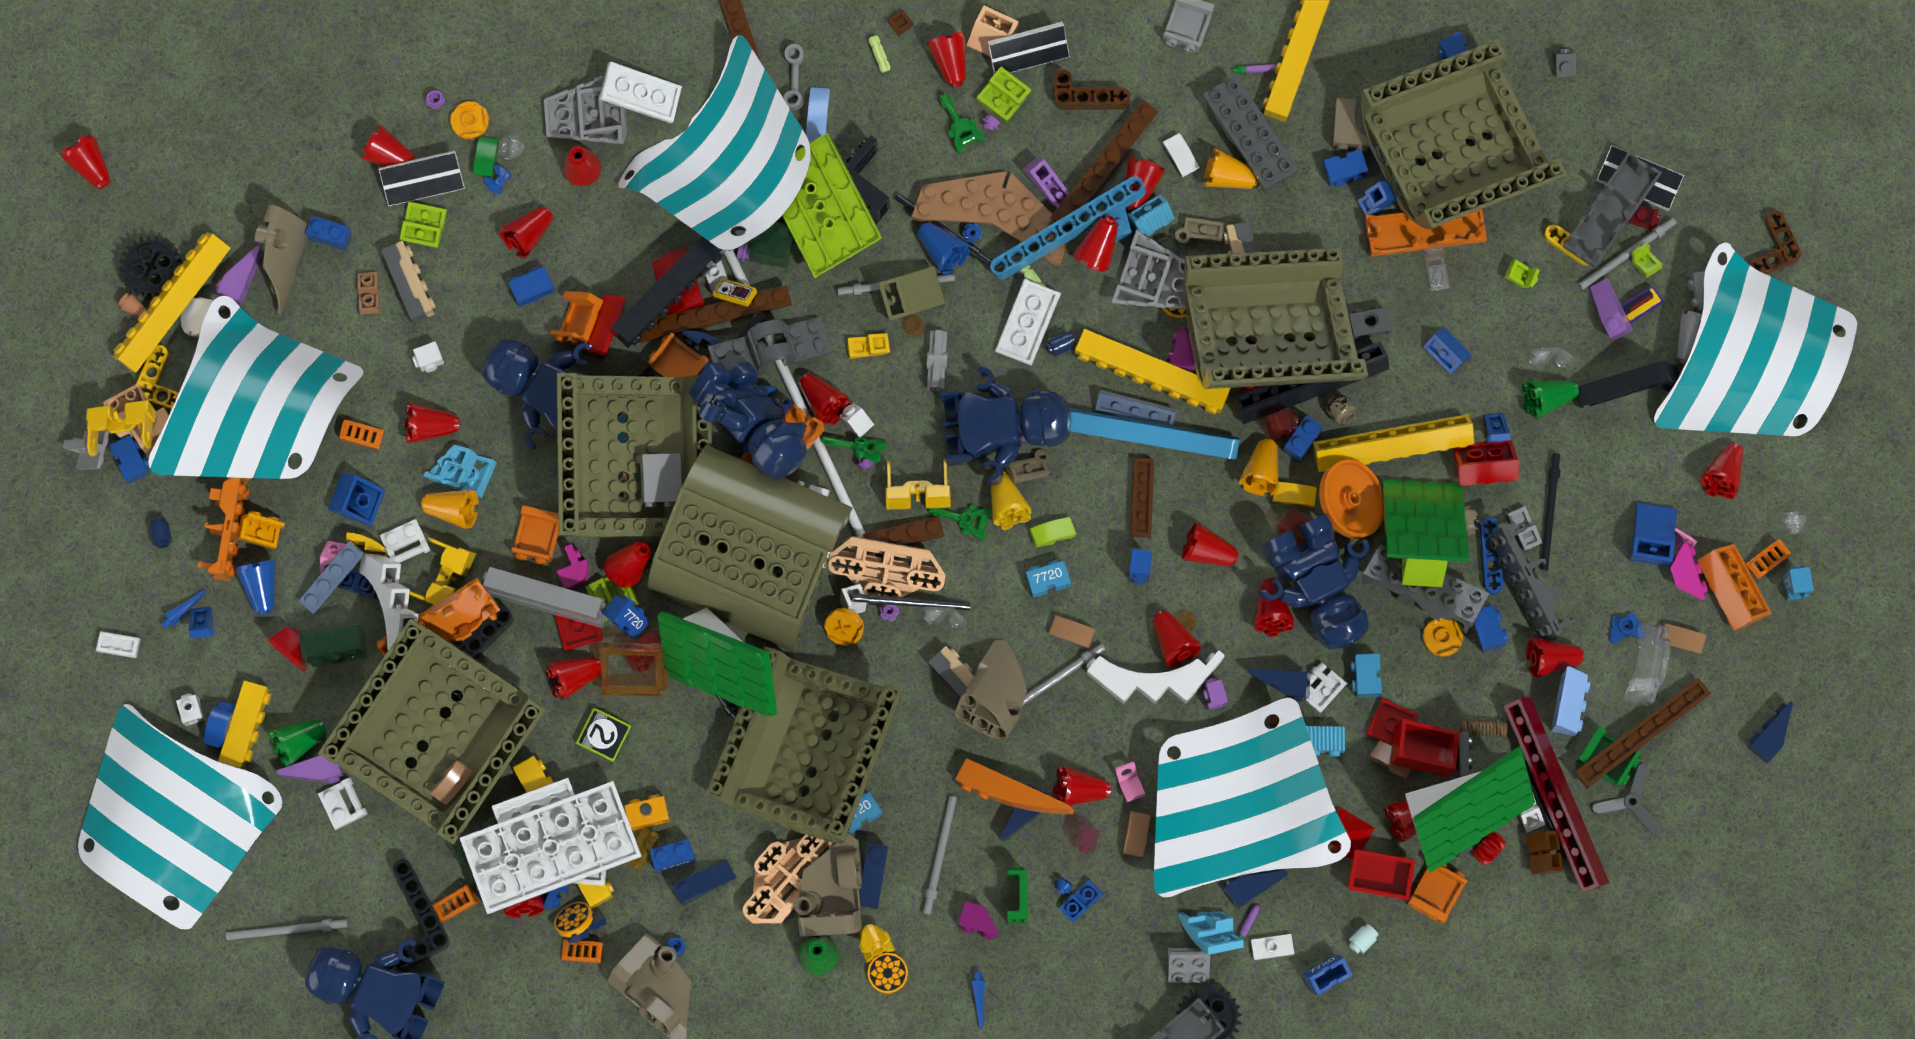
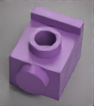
M1216 678L1204 681L1205 690H1203L1205 701L1210 702L1207 705L1208 711L1227 706L1228 700L1222 680L1216 681Z

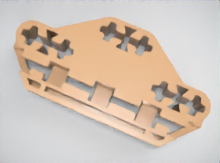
M850 536L842 542V545L833 550L827 563L832 573L845 575L855 585L860 584L865 595L869 594L867 589H871L872 586L878 591H882L880 586H884V592H891V589H894L896 595L892 597H904L918 589L939 591L943 588L945 573L930 550ZM847 546L848 548L855 549L857 546L855 557L854 552L843 551V549ZM867 551L883 554V551H885L883 562L881 557L866 555ZM894 556L908 559L912 556L910 566L909 562L894 560ZM836 559H839L841 564H846V559L849 560V565L855 566L858 563L861 569H857L854 572L852 567L847 566L848 571H844V566L838 565L837 568H834L832 562H836ZM931 560L935 567L921 565V562H929ZM917 573L918 577L925 579L923 575L925 573L927 574V579L933 580L936 577L939 583L936 582L935 586H933L930 581L925 580L926 585H923V580L916 579L913 582L910 576H914ZM876 591L873 592V593H877L878 596H881L880 592H876ZM882 593L883 596H889L887 593Z
M808 835L796 840L782 843L773 842L754 865L753 895L743 906V914L746 919L752 924H782L795 909L794 903L799 898L802 881L799 877L802 876L803 870L810 865L808 862L812 864L816 861L828 845L830 849L833 846V842L827 843L826 841L816 839L815 844H817V847L814 848L812 843L809 847V854L806 852L802 854L801 848L802 846L808 847L810 841L807 839L811 836ZM781 848L782 854L773 857V861L776 863L773 865L770 861L767 864L768 870L760 871L759 865L761 863L765 865L769 861L765 856L768 854L771 858L774 855L773 849L778 850ZM789 884L793 885L798 891L794 890L785 901H782L781 899L792 888ZM769 891L770 899L765 898L761 902L764 907L761 909L760 905H758L755 909L757 914H750L749 916L748 908L751 907L753 909L757 905L754 899L757 897L759 902L762 899L761 893ZM771 905L779 911V913L776 911L772 915V919H765L773 909Z

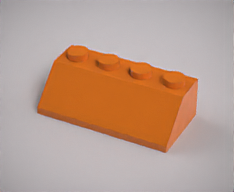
M1735 544L1715 549L1697 560L1702 573L1709 583V588L1714 592L1720 608L1723 609L1727 616V621L1734 631L1772 614Z

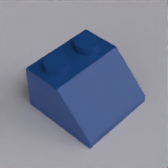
M342 473L328 510L342 517L372 526L385 489L357 475Z
M1494 606L1483 607L1474 623L1483 653L1506 647L1505 641L1509 640L1506 629L1501 630L1499 624L1502 621L1500 611H1495Z

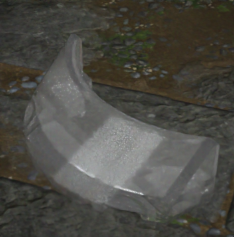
M1637 623V660L1631 682L1623 700L1646 706L1654 703L1659 687H1662L1670 656V639H1667V626Z

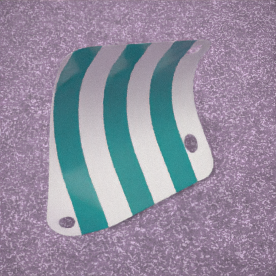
M738 35L733 39L720 79L708 100L692 118L688 129L677 137L664 140L638 154L629 164L619 182V188L638 191L648 196L712 244L723 250H732L745 244L767 230L783 215L803 184L811 158L810 144L807 136L743 36ZM802 144L805 147V156L801 161H798L795 157V151L797 146ZM630 170H634V175L630 179L625 180L626 174ZM735 226H742L746 229L745 234L741 236H734L730 231Z
M1729 243L1720 244L1714 250L1705 270L1704 307L1693 348L1679 379L1656 411L1654 416L1655 425L1659 428L1782 436H1800L1808 432L1821 419L1843 377L1857 330L1856 318L1847 310L1759 272L1739 256ZM1721 252H1725L1727 255V263L1725 265H1720L1717 260ZM1835 325H1841L1845 329L1846 334L1844 337H1838L1834 334L1833 327ZM1799 414H1805L1808 418L1806 425L1800 429L1794 428V418Z
M220 296L212 302L203 320L192 363L170 415L150 453L149 467L152 472L159 475L292 479L298 477L311 466L337 407L347 392L362 377L363 370L357 365L265 328L249 316L232 298ZM222 305L230 309L231 315L227 319H223L218 313V309ZM343 373L347 376V380L338 382L333 379V375ZM293 453H299L302 457V464L298 469H291L288 466V459Z
M1283 698L1233 720L1172 736L1161 747L1158 764L1154 888L1158 895L1172 897L1201 885L1256 872L1319 867L1335 863L1344 858L1349 852L1351 841L1330 799L1299 704L1295 700ZM1271 714L1277 715L1279 717L1278 726L1268 729L1264 725L1266 717ZM1171 746H1176L1181 751L1180 757L1176 760L1170 759L1167 755V750ZM1333 840L1341 843V850L1335 854L1328 850V844Z
M125 704L118 710L81 829L78 842L79 855L84 864L114 887L180 929H190L222 889L254 841L280 811L282 799L278 790L262 777L249 771L217 762L195 752L158 730L143 718L133 706ZM269 791L273 794L274 802L272 804L263 802L262 795L264 792ZM91 838L95 846L91 852L87 853L84 850V842ZM166 896H174L179 900L180 905L177 910L171 911L165 908L163 900Z

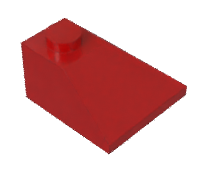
M285 627L270 637L268 642L304 673L307 669L305 642L301 638L303 634L296 628L291 630L289 627Z
M1340 807L1337 815L1351 841V847L1345 857L1352 861L1354 848L1363 849L1375 828ZM1333 840L1329 842L1328 847L1339 852L1341 850V843Z

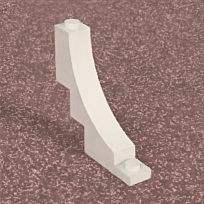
M365 553L361 558L360 573L369 580L379 598L385 619L387 649L389 650L410 619L418 622L419 614L408 609L410 589L399 584L401 564L380 553Z
M1220 651L1216 654L1212 652L1205 661L1207 665L1196 659L1176 670L1149 674L1117 667L1099 656L1097 659L1093 658L1088 663L1086 674L1123 704L1136 689L1154 704L1167 689L1187 704L1204 681L1222 662L1225 655Z

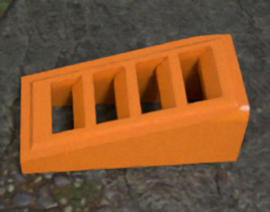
M344 420L339 439L343 442L379 450L384 430ZM349 427L352 428L350 437L347 436ZM357 429H360L359 437L357 439L355 438ZM365 431H369L366 441H364L363 438ZM373 433H377L374 443H371Z
M1778 539L1747 562L1746 566L1758 580L1791 555V552ZM1775 547H1776V548L1780 551V553L1783 555L1782 557H1781V556L1777 553V551L1774 549ZM1769 551H1770V553L1773 555V557L1776 559L1775 562H1774V561L1771 559V557L1767 554ZM1761 557H1764V559H1765V560L1768 562V564L1770 565L1769 567H1767V566L1765 565V563L1762 561ZM1757 561V563L1763 569L1762 572H1760V570L1756 567L1754 562Z
M465 885L433 904L441 922L456 916L480 902L471 885ZM464 892L466 893V895H467V897L469 898L470 902L467 901V899H466V897H465V895H464ZM457 896L460 897V899H461V901H462V903H463V906H460V904H459V902H458V900H457V898H456ZM450 900H452L456 908L454 911L449 903ZM442 904H445L449 914H445L441 906Z
M563 940L561 960L602 964L604 943L579 941L570 944L568 940ZM569 945H573L572 956H568ZM577 945L581 946L579 957H576ZM585 946H588L587 957H584ZM593 947H596L595 958H591Z

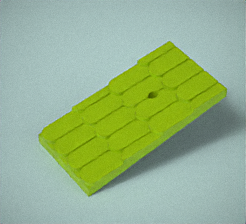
M829 133L809 143L811 158L805 179L795 199L783 213V217L814 278L883 238ZM805 147L795 152V157L798 161L804 158ZM810 184L815 187L814 191L809 189Z

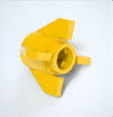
M873 924L864 926L860 932L859 947L866 963H869L876 955L884 951L893 952L895 950L890 941L889 934Z

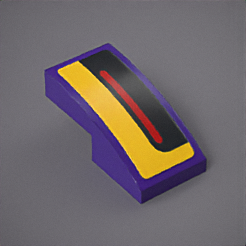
M1654 286L1623 304L1622 308L1630 324H1632L1646 313L1651 312L1664 303Z

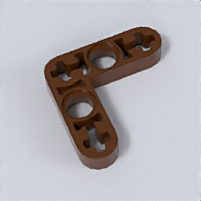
M1779 210L1769 212L1765 220L1778 250L1758 257L1749 263L1752 267L1753 264L1758 267L1763 264L1762 260H1764L1765 266L1760 268L1759 272L1766 275L1796 263L1801 257V250L1783 213ZM1772 215H1774L1775 218L1779 217L1777 223L1779 227H1781L1782 225L1784 227L1779 228L1777 231H1775L1774 229H1776L1778 226L1775 221H1770L1772 219ZM1781 232L1786 233L1788 241H1780L1778 234ZM1789 243H1792V245H1790L1789 248L1791 252H1796L1794 259L1792 258V256H1787V254L1789 253L1788 247L1783 248L1782 246H1787ZM1769 258H1777L1779 265L1771 266L1768 262Z

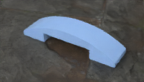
M811 87L806 130L809 143L826 134L830 89Z

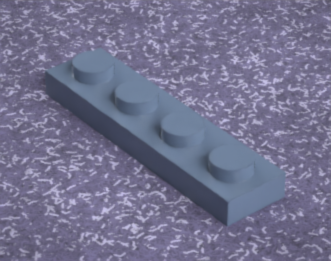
M1103 390L1099 392L1095 409L1096 411L1119 417L1173 426L1177 411L1174 408Z
M349 541L299 602L311 613L315 614L365 553Z

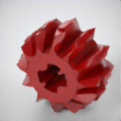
M1494 831L1477 843L1472 854L1479 862L1487 865L1501 852L1506 845V841L1499 833Z

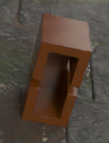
M1541 831L1527 834L1528 852L1531 853L1529 857L1531 875L1563 872L1561 853L1552 855L1551 853L1542 854L1560 849L1557 832Z

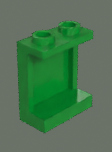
M1599 726L1576 762L1582 766L1617 739L1606 733L1605 728ZM1637 750L1602 778L1617 788L1621 784L1625 785L1631 776L1628 774L1631 767L1635 769L1641 760L1638 757L1641 752Z
M1011 867V870H1007V879L1019 880V911H1007V924H1028V870H1023V867Z

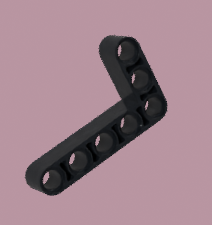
M1660 361L1578 386L1579 394L1577 401L1579 408H1584L1586 405H1589V407L1653 387L1669 391V388H1673L1680 377L1678 367L1667 361Z
M499 607L500 611L496 612L497 619L491 620L487 618L458 648L477 660L513 623V615L506 607ZM506 613L509 615L505 622L499 621L501 614ZM487 628H494V633L491 636L484 634ZM473 642L480 643V647L477 650L470 649ZM454 690L452 693L461 701L463 698L462 692Z
M400 859L393 865V871L426 934L425 937L415 941L417 943L415 947L411 945L404 947L403 955H408V958L412 957L413 962L406 963L405 965L398 964L397 967L406 970L448 948L450 938L414 867L409 861ZM408 865V871L405 874H400V866ZM416 882L418 885L417 889L414 892H409L408 885ZM420 900H426V907L418 910L417 903ZM431 917L435 918V925L428 928L426 921ZM443 935L445 942L440 946L436 945V937ZM421 945H426L427 947L424 955L417 954V949Z

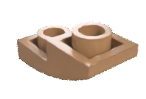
M358 273L360 315L380 313L378 273Z
M1055 615L1049 634L1073 644L1090 648L1096 630Z
M1665 623L1660 643L1702 654L1707 635Z
M1379 741L1370 755L1371 760L1389 767V772L1407 779L1413 769L1390 764L1392 746Z
M456 760L444 772V777L431 789L430 794L447 805L463 787L473 771Z
M1130 811L1123 847L1124 854L1143 857L1150 814Z

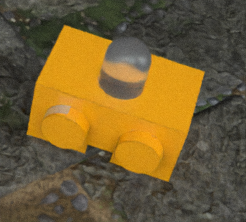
M660 794L648 796V800L640 801V799L628 801L629 804L624 805L632 831L670 822L665 797H660Z

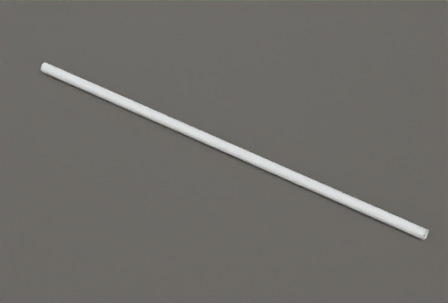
M726 250L724 254L737 282L750 286L734 250ZM773 334L763 337L767 346L777 344ZM784 359L776 360L775 364L794 404L805 412L807 418H810L811 415L788 366L783 364ZM819 436L813 445L841 503L853 507L826 447ZM853 507L848 520L856 537L863 538L862 534H865V531Z

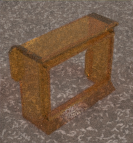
M603 642L600 645V660L602 663L601 695L661 696L668 689L669 677L668 670L664 669L662 644ZM609 655L656 656V686L609 685Z

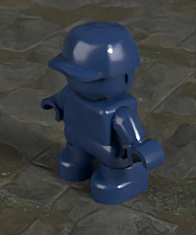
M503 339L499 341L487 355L482 375L491 387L503 395L508 394L510 396H518L525 391L522 397L524 403L521 408V416L526 428H529L525 435V441L530 448L536 449V445L531 441L534 433L539 432L542 437L548 436L538 426L540 425L539 413L544 415L557 431V373H570L565 371V369L575 365V362L588 365L587 360L580 358V352L586 348L591 351L594 349L592 345L581 343L575 348L573 353L571 351L557 352L547 362H542L539 369H537L539 359L531 347L515 340Z
M720 362L709 365L702 371L688 392L698 405H703L699 411L700 417L710 423L719 421L738 442H748V452L752 457V462L761 473L773 479H781L795 472L807 455V447L803 439L807 425L805 422H786L785 416L793 406L792 401L787 399L782 404L775 397H772V399L768 398L767 394L756 385L758 373L749 362H742L736 365L730 372Z
M981 367L978 369L981 376L988 377L989 380L985 384L978 383L976 386L977 390L985 393L989 392L993 398L959 391L939 393L945 408V429L959 427L960 435H944L949 456H944L948 467L963 465L964 462H969L973 459L984 458L993 452L997 453L994 458L996 461H987L982 464L987 471L989 469L997 470L996 474L989 477L987 481L989 485L994 486L998 485L1003 479L1002 468H1006L1017 458L1018 449L1022 446L1021 434H1023L1024 439L1030 445H1047L1048 448L1057 446L1069 437L1071 415L1064 397L1050 391H1041V394L1036 393L1033 396L1026 397L1022 401L1019 410L1012 391L1001 383L996 382L990 369Z
M1326 513L1298 527L1303 539L1306 540V543L1296 546L1297 540L1292 530L1260 545L1267 562L1292 588L1284 587L1283 589L1281 582L1275 578L1271 583L1275 587L1274 595H1270L1266 589L1259 590V596L1265 601H1273L1280 598V601L1294 608L1309 607L1317 603L1318 606L1312 610L1310 615L1311 627L1315 631L1313 634L1321 645L1327 649L1335 650L1355 643L1368 631L1369 622L1365 609L1362 610L1361 604L1357 602L1353 595H1339L1338 592L1348 588L1349 584L1356 579L1360 563L1358 559L1368 553L1369 543L1365 539L1360 542V553L1354 552L1352 545L1347 543L1344 546V550L1348 557L1341 564L1337 543L1333 541L1335 539L1331 529L1332 523Z
M406 940L399 945L398 951L390 950L378 954L371 964L366 966L363 974L361 973L362 963L358 957L354 956L352 951L334 946L322 947L308 965L305 987L313 996L327 1004H343L350 996H353L350 1003L349 1022L356 1035L360 1036L359 1039H378L377 1036L369 1032L371 1030L369 1018L381 1025L394 1039H421L429 1020L418 1015H412L416 1003L433 1011L445 981L424 973L390 971L401 960L407 963L413 962L412 957L407 958L403 955V949L408 945L415 947L417 943L412 940Z

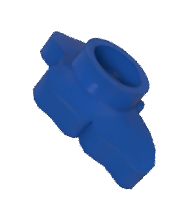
M1629 613L1627 617L1619 615L1613 617L1609 640L1611 643L1621 641L1624 636L1626 638L1633 636L1638 639L1646 637L1647 633L1634 613Z

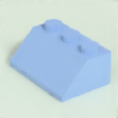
M1567 666L1561 675L1551 731L1575 736L1582 729L1583 720H1580L1581 712H1585L1587 701L1584 700V695L1589 691L1590 681H1587V674Z

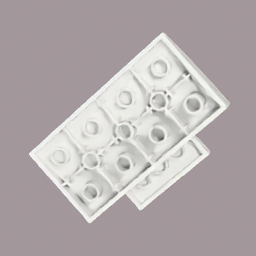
M566 778L492 806L498 824L460 838L487 914L642 857L613 781L574 795L570 781Z

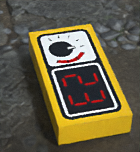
M722 278L713 294L716 298L748 307L757 294V290L754 287Z

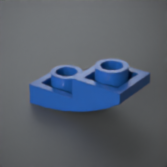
M1089 879L1059 909L1074 922L1104 893Z

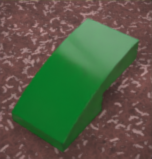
M479 137L473 175L493 177L498 151V139Z

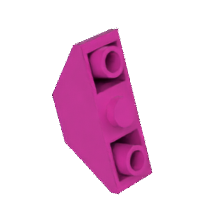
M1684 539L1670 565L1677 588L1701 600L1706 599L1705 593L1708 592L1705 580L1701 581L1699 574L1702 573L1699 562L1695 563L1693 555H1696L1693 543L1689 544L1688 539Z

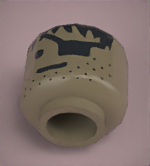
M1345 395L1333 396L1328 400L1326 412L1337 424H1348L1354 419L1356 407Z
M1466 506L1465 520L1467 537L1476 534L1475 531L1480 528V521L1477 511L1471 509V506Z

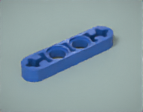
M1489 517L1484 519L1480 525L1483 576L1486 592L1496 595L1503 588L1502 566L1499 563L1497 552H1490L1485 547V544L1490 539L1489 537H1484V535H1489L1488 529L1484 528V526L1491 522V525L1495 526L1491 531V534L1499 530V524L1496 519ZM1489 561L1497 563L1498 569L1496 571H1490L1487 568ZM1487 574H1499V577L1495 576V584H1499L1496 590L1488 586L1492 582V576L1487 577Z

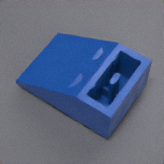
M1637 503L1629 561L1666 567L1671 565L1675 547L1676 531L1674 529L1676 528L1677 509Z

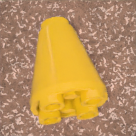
M1003 472L1002 481L998 485H991L992 518L995 525L1001 526L1002 530H1008L1013 527V524L1028 522L1031 519V509L1017 486L1012 483L1010 476Z

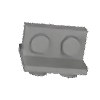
M88 431L84 432L83 439L73 437V440H64V449L79 453L76 469H100L104 461L103 455L108 444L109 431H99L97 455L93 457L90 456L87 449Z
M1168 948V982H1209L1210 955L1200 948Z

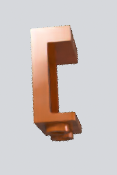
M565 291L562 298L569 301L570 306L560 331L551 330L550 335L555 337V341L561 344H566V342L573 345L587 343L603 300L589 292Z
M673 333L669 336L666 335L660 342V348L657 351L654 350L648 357L649 367L662 377L700 375L703 371L702 368L709 362L708 358L704 355L700 356L677 339Z
M523 505L519 529L511 552L519 560L526 561L527 558L534 559L535 563L546 565V562L551 563L559 535L558 513Z
M1446 864L1430 873L1426 869L1407 905L1443 925L1468 880L1464 879L1465 875L1461 872L1448 870Z

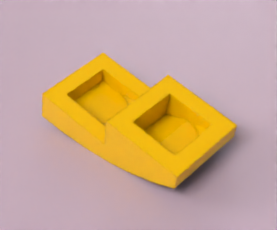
M888 333L868 334L867 337L847 338L846 340L849 359L890 353Z
M1279 482L1278 491L1273 495L1272 502L1315 507L1317 487Z
M347 532L346 541H351L355 545H365L364 550L366 553L387 555L386 549L378 542L363 535Z

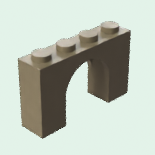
M1336 99L1332 148H1336L1337 151L1346 152L1348 149H1361L1362 153L1371 151L1367 143V136L1363 135L1355 124L1356 99Z

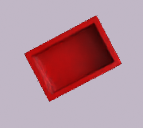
M1402 719L1394 726L1390 764L1447 777L1456 770L1459 732Z
M1354 848L1347 888L1352 891L1409 900L1416 860L1410 857Z

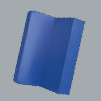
M1446 328L1435 333L1423 346L1450 374L1454 373L1464 361L1472 356Z

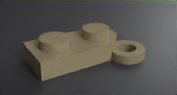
M1186 217L1184 228L1176 231L1175 239L1180 244H1186L1190 239L1221 244L1224 223ZM1185 233L1187 237L1181 239L1179 235Z
M1039 449L1035 452L1034 458L1011 462L1006 467L1012 483L1048 477L1050 471L1046 464L1050 459V455L1047 451ZM1039 455H1043L1045 459H1041Z

